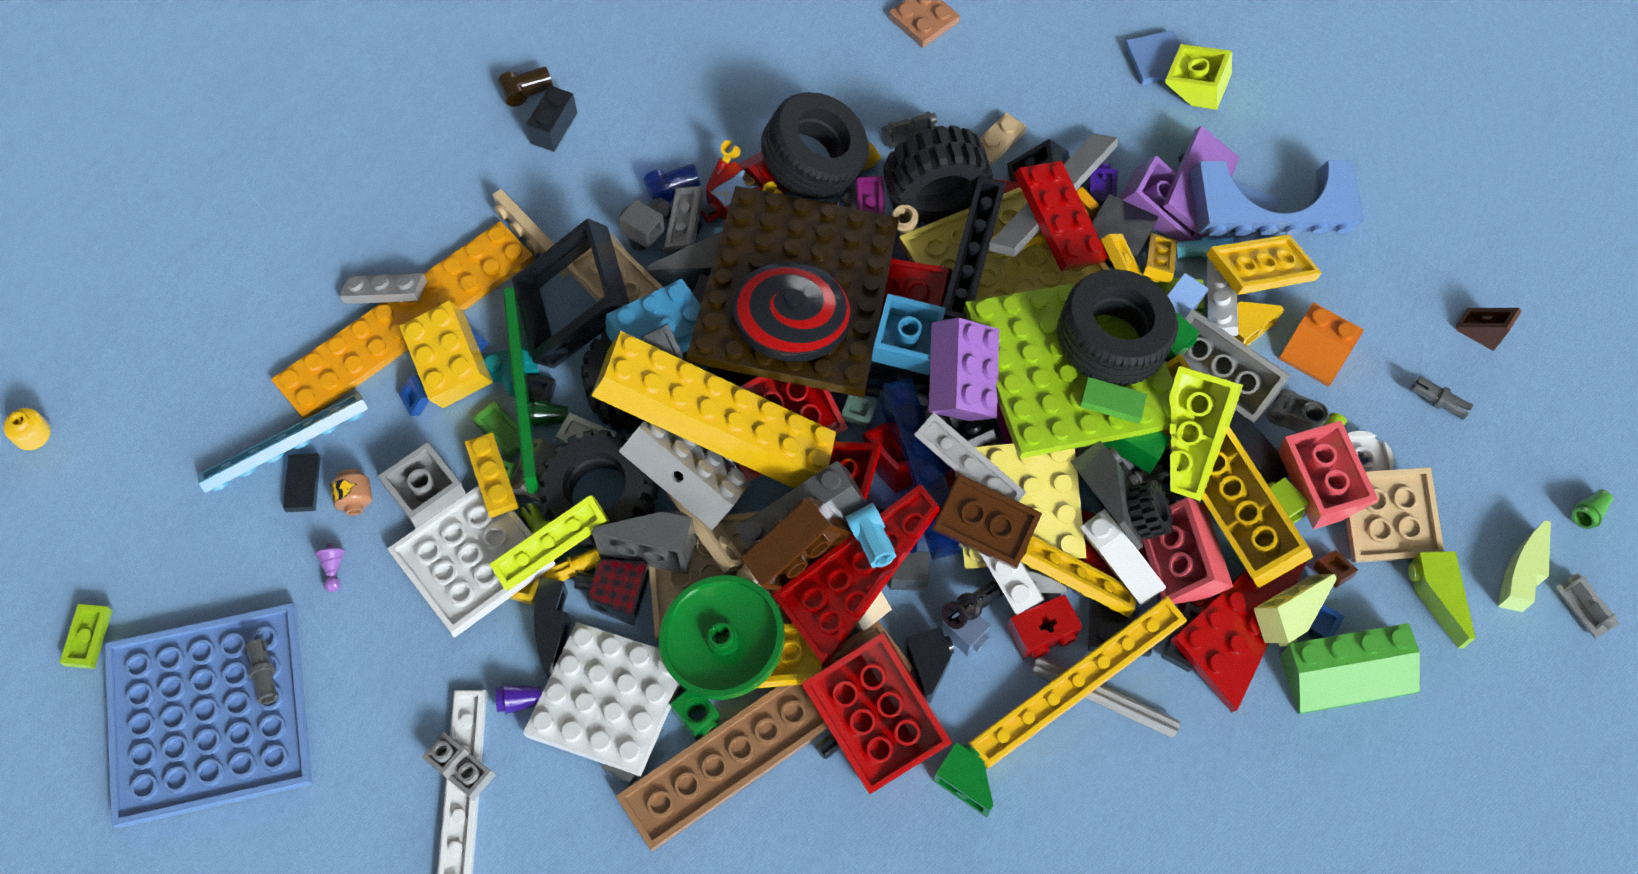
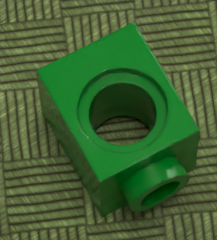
M685 691L670 703L672 713L695 740L705 736L719 726L717 724L720 721L719 712L706 698ZM695 709H701L706 712L705 716L700 720L696 721L689 718L690 713Z

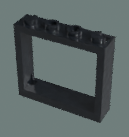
M588 218L512 278L533 363L553 369L606 330V314L630 303L608 227ZM591 248L605 296L552 336L539 288Z

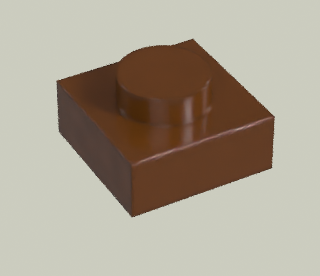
M1337 550L1318 559L1313 567L1319 574H1335L1336 581L1333 585L1335 588L1352 579L1358 571Z

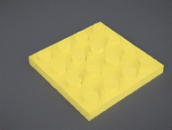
M1014 443L975 447L1026 492L1020 499V503L1042 513L1033 536L1077 559L1086 558L1084 533L1080 528L1083 525L1078 473L1071 463L1076 458L1075 448L1019 459ZM963 545L965 569L988 567L979 552Z

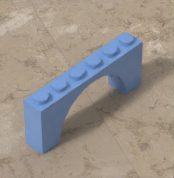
M1328 160L1316 171V189L1308 208L1294 213L1271 212L1248 200L1233 182L1226 161H1200L1190 172L1199 234L1209 233L1210 236H1221L1225 233H1235L1237 236H1245L1250 233L1261 232V235H1272L1277 232H1286L1288 235L1312 232V234L1317 235L1328 231L1346 234L1352 232L1357 225L1364 221L1353 160Z

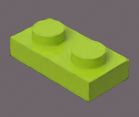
M78 604L59 663L65 667L95 669L113 610L108 606Z

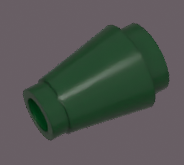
M538 399L529 401L533 427L564 423L568 415V406Z

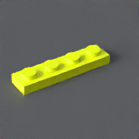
M590 495L490 563V566L503 588L511 590L590 536L594 527L605 525L610 521L596 498Z

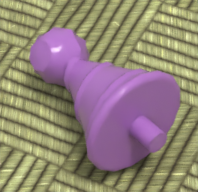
M332 543L327 544V549L315 552V556L320 561L321 567H323L328 577L323 584L324 589L328 592H335L341 586L340 580L335 576L346 553L344 549L333 548Z

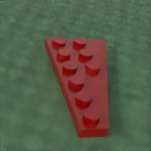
M921 484L880 514L886 527L884 531L887 537H889L896 557L890 564L884 567L872 568L860 541H857L853 534L772 594L824 667L833 658L940 512L939 505Z

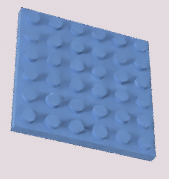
M293 603L105 643L111 825L114 828L118 829L313 784L297 611ZM256 639L266 641L269 661L275 668L273 679L278 699L273 703L265 705L257 703L254 682L248 675L250 663L245 645Z

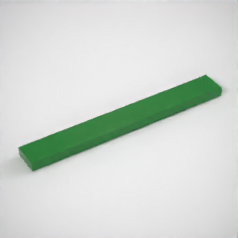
M514 287L504 288L503 298L522 471L527 492L533 494L538 493L539 482L518 302Z

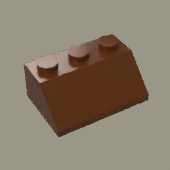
M808 497L797 502L793 507V511L785 519L775 522L771 526L770 532L763 539L752 543L748 548V552L741 559L761 587L777 591L853 535V532L822 501Z

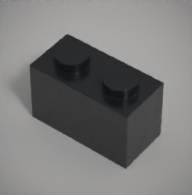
M551 85L548 87L526 123L531 144L555 152L577 115L573 93Z

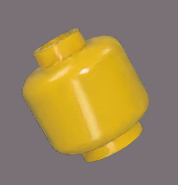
M19 408L11 412L3 423L5 436L22 450H35L43 446L51 435L48 421L32 408Z

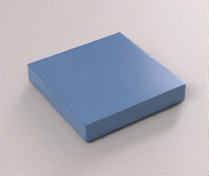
M1174 30L1126 40L1125 48L1142 85L1166 79L1181 45Z

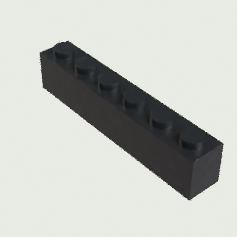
M980 176L978 178L943 307L946 308L943 320L954 318L968 320L963 308L965 302L974 301L977 295L990 246L989 243L1006 185L1004 182Z

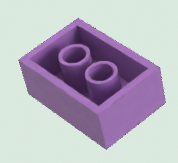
M962 318L932 322L929 412L966 421L997 418L998 399L996 383L999 372V329Z

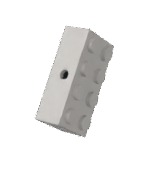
M644 421L619 450L623 456L711 530L731 510L750 484L740 470L732 468L723 460L721 455L647 421Z

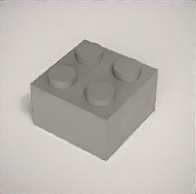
M428 442L378 475L387 493L415 529L466 494L460 481Z

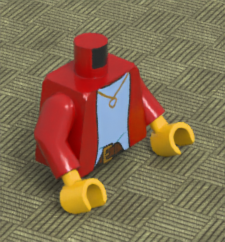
M729 140L721 144L720 150L724 156L723 158L719 157L706 185L708 205L700 212L704 220L709 224L719 217L724 221L726 220L735 186L783 195L782 191L776 189L777 184L767 182L762 188L735 161L733 163L730 162L731 159H735L740 155V148L735 145L729 153V148L732 145V142Z

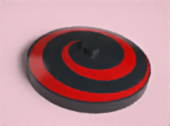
M775 263L756 269L739 283L732 301V320L742 340L757 352L782 361H808L828 354L843 341L850 325L851 304L844 288L826 272L801 263Z

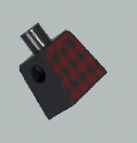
M601 559L597 563L594 574L578 571L574 588L588 592L587 601L591 609L635 626L650 577L649 565L645 561Z

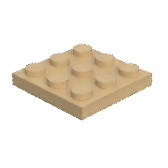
M1431 467L1367 471L1366 474L1379 500L1346 518L1352 563L1414 559L1420 552H1444Z

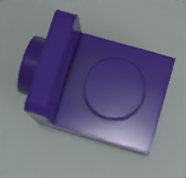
M1101 164L1089 176L1088 193L1096 202H1105L1109 194L1117 197L1118 169H1111L1109 164Z

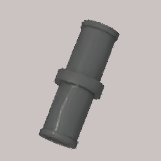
M1419 376L1415 382L1417 384L1413 385L1411 392L1433 402V406L1437 409L1442 407L1462 420L1469 414L1466 411H1471L1473 407L1472 403L1452 394L1451 389L1446 386L1441 388L1423 376Z
M256 639L245 645L250 663L248 675L254 682L257 703L265 705L273 703L278 699L273 679L275 668L269 661L266 641Z

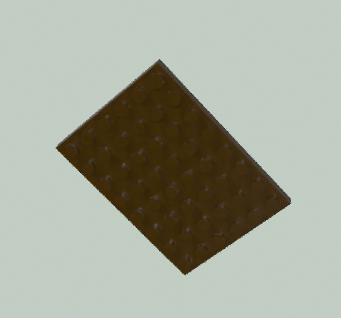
M735 186L687 351L686 362L864 398L899 218ZM775 263H801L818 268L832 276L848 295L851 304V320L848 332L838 347L828 354L813 360L793 362L765 356L747 345L734 327L732 301L739 283L756 269Z

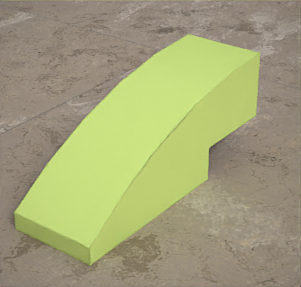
M1543 521L1521 543L1513 555L1504 574L1498 607L1523 612L1535 602L1536 587L1549 577L1551 521Z

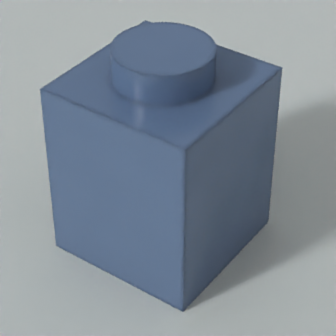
M959 612L954 614L952 618L959 616ZM981 616L974 620H968L966 625L960 629H952L944 620L942 621L941 628L944 635H949L952 643L966 656L973 650L979 652L990 639L988 633L991 625Z

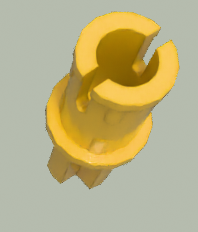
M594 547L573 558L568 556V560L556 564L544 572L543 577L564 581L574 576L576 578L578 571L585 572L595 568L598 561L602 558L599 556L597 547Z

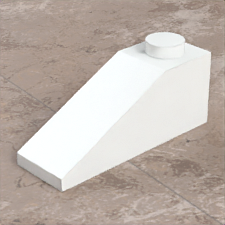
M1105 509L1080 527L1087 541L1141 606L1166 588L1124 531Z

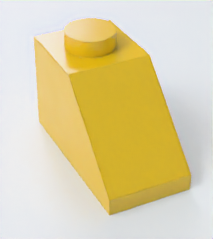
M1240 301L1237 304L1238 336L1234 337L1248 346L1278 323L1284 308L1280 305Z

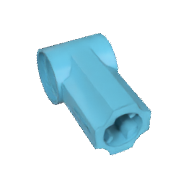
M874 503L845 516L856 540L860 541L872 568L884 567L890 564L896 557L889 537H887L884 531L886 527Z

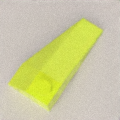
M1182 366L1178 367L1169 395L1171 405V492L1201 501L1232 420L1243 384Z

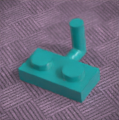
M524 346L526 377L527 374H540L538 364L532 361L529 346ZM509 350L483 354L482 357L493 383L503 382L508 395L514 397Z

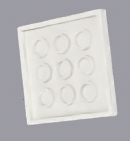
M479 485L387 548L391 556L454 638L555 565L553 560L511 590L503 588L490 563L533 534L513 510L490 518Z
M576 622L554 667L553 674L550 676L523 733L527 738L641 777L670 711V703L674 701L680 685L667 671L659 648Z

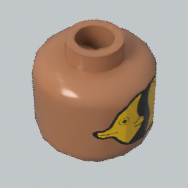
M356 469L339 472L336 475L337 477L330 483L334 508L344 511L346 515L350 516L363 513L364 508L368 507L373 500L369 477Z

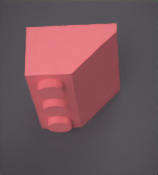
M1342 421L1284 438L1278 453L1293 486L1309 501L1306 515L1313 529L1340 522L1379 500Z
M1187 497L1169 506L1172 511L1170 516L1173 518L1171 533L1146 540L1142 539L1151 568L1166 586L1159 593L1161 600L1166 596L1174 604L1203 600L1232 588L1233 584L1206 505Z

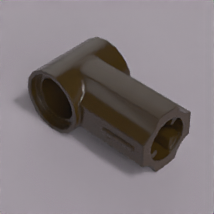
M545 66L520 75L512 71L506 72L497 80L503 98L510 107L520 106L526 102L528 96L546 91L550 85L553 86L549 71Z

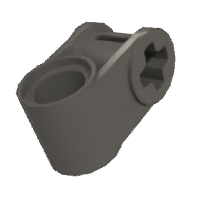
M1281 389L1276 397L1273 409H1270L1267 413V419L1276 426L1285 427L1300 433L1324 426L1329 412L1327 407L1321 402L1301 396L1292 390ZM1308 417H1312L1316 421H1312Z

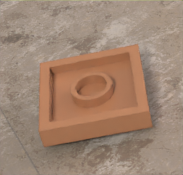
M905 0L889 11V19L922 48L959 23L960 15L942 0Z

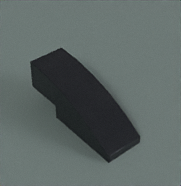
M540 577L535 598L534 630L538 654L549 679L564 649L571 620L568 613L563 612L568 594L564 581Z

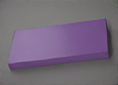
M1199 126L1194 130L1162 207L1201 238L1208 236L1209 233L1199 234L1190 172L1200 161H1226L1232 178L1240 157L1204 127Z

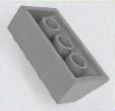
M1192 309L1185 319L1198 329L1200 333L1196 343L1183 357L1192 370L1243 384L1235 410L1253 423L1259 421L1276 399L1290 375Z

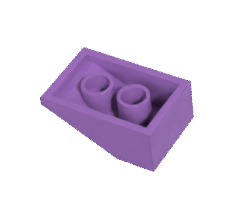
M1155 155L1135 169L1119 199L1159 216L1154 230L1178 241H1195L1199 235L1162 207L1176 172Z

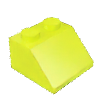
M1181 44L1165 79L1166 84L1191 106L1217 110L1232 75V51Z

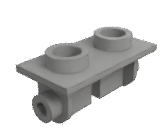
M1577 572L1569 577L1567 581L1556 586L1555 589L1592 636L1596 638L1619 625L1620 623L1616 620L1618 616L1610 611L1602 599L1600 600L1597 593L1587 582V577H1582Z

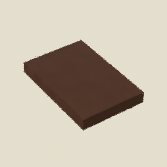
M958 473L932 530L1016 570L1042 513Z

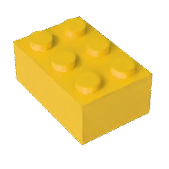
M450 300L399 326L428 400L445 408L493 383L464 311Z

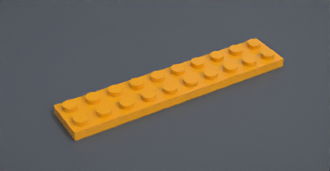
M499 221L425 272L424 276L427 279V283L419 301L380 303L274 376L271 381L302 419L305 420L333 404L409 349L399 326L448 300L463 311L531 264L534 261V256Z

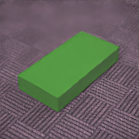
M1088 377L1080 407L1139 424L1142 419L1147 394Z
M495 401L472 418L473 423L485 435L493 432L498 448L510 460L520 453L518 425Z

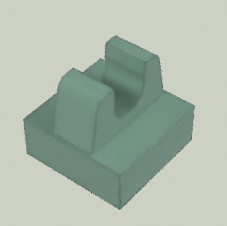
M849 395L841 414L844 421L869 429L878 399L864 395V398Z

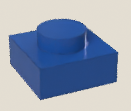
M419 375L409 376L399 396L410 416H420L429 400Z
M1323 604L1307 633L1317 639L1334 636L1345 616Z

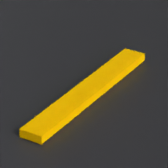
M1166 596L968 742V745L979 752V758L984 760L985 768L988 770L1186 623L1187 619L1170 598Z

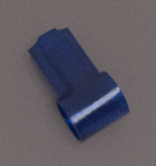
M693 164L666 173L661 169L652 170L643 178L653 204L659 206L673 200L675 188L701 186L697 169Z

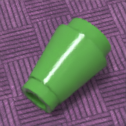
M1597 490L1574 505L1572 512L1573 521L1584 529L1599 526L1613 502V496L1606 490Z

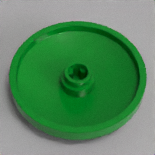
M730 575L705 578L683 590L668 607L659 631L660 655L672 678L686 691L712 700L740 697L760 686L768 679L778 665L785 644L783 618L770 594L761 586L748 579Z

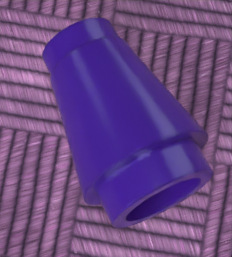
M503 683V686L495 687L497 712L505 711V714L535 707L541 697L540 686Z

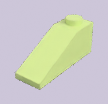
M1335 574L1309 575L1253 608L1264 643H1278L1279 646H1288L1291 643H1296L1299 636L1309 631L1336 581Z

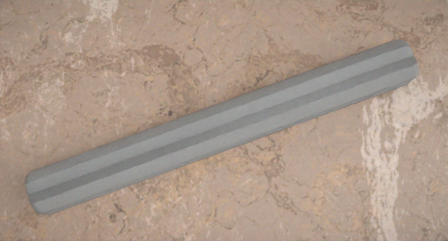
M1037 657L1031 672L1051 682L1067 669L1042 657ZM1103 685L1085 697L1171 738L1176 736L1180 728L1179 720Z

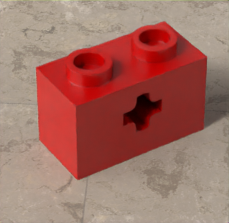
M1065 594L1011 617L1007 625V629L1023 660L1031 656L1034 659L1042 657L1050 652L1049 648L1058 644L1064 647L1075 642L1082 628V624ZM1041 626H1043L1044 629L1050 628L1051 632L1049 633L1047 630L1041 631L1040 628Z

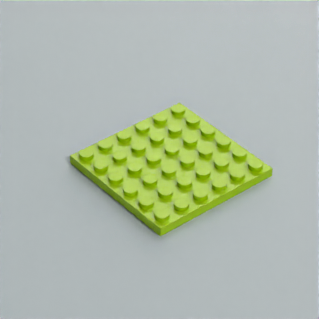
M1076 283L965 302L963 308L969 321L999 329L997 399L1019 459L1094 445L1099 441L1104 443L1170 430L1171 405L1169 395L1174 381L1165 361L1158 371L1148 379L1136 384L1121 385L1122 387L1147 394L1142 419L1139 424L1080 407L1088 377L1079 372L1068 361L1059 346L1057 338V323L1071 289ZM1110 315L1094 317L1097 324L1105 332L1116 338L1125 340L1139 338L1136 330L1121 318Z

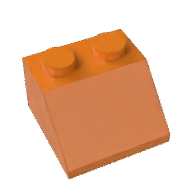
M1313 302L1280 355L1279 360L1329 387L1364 329Z

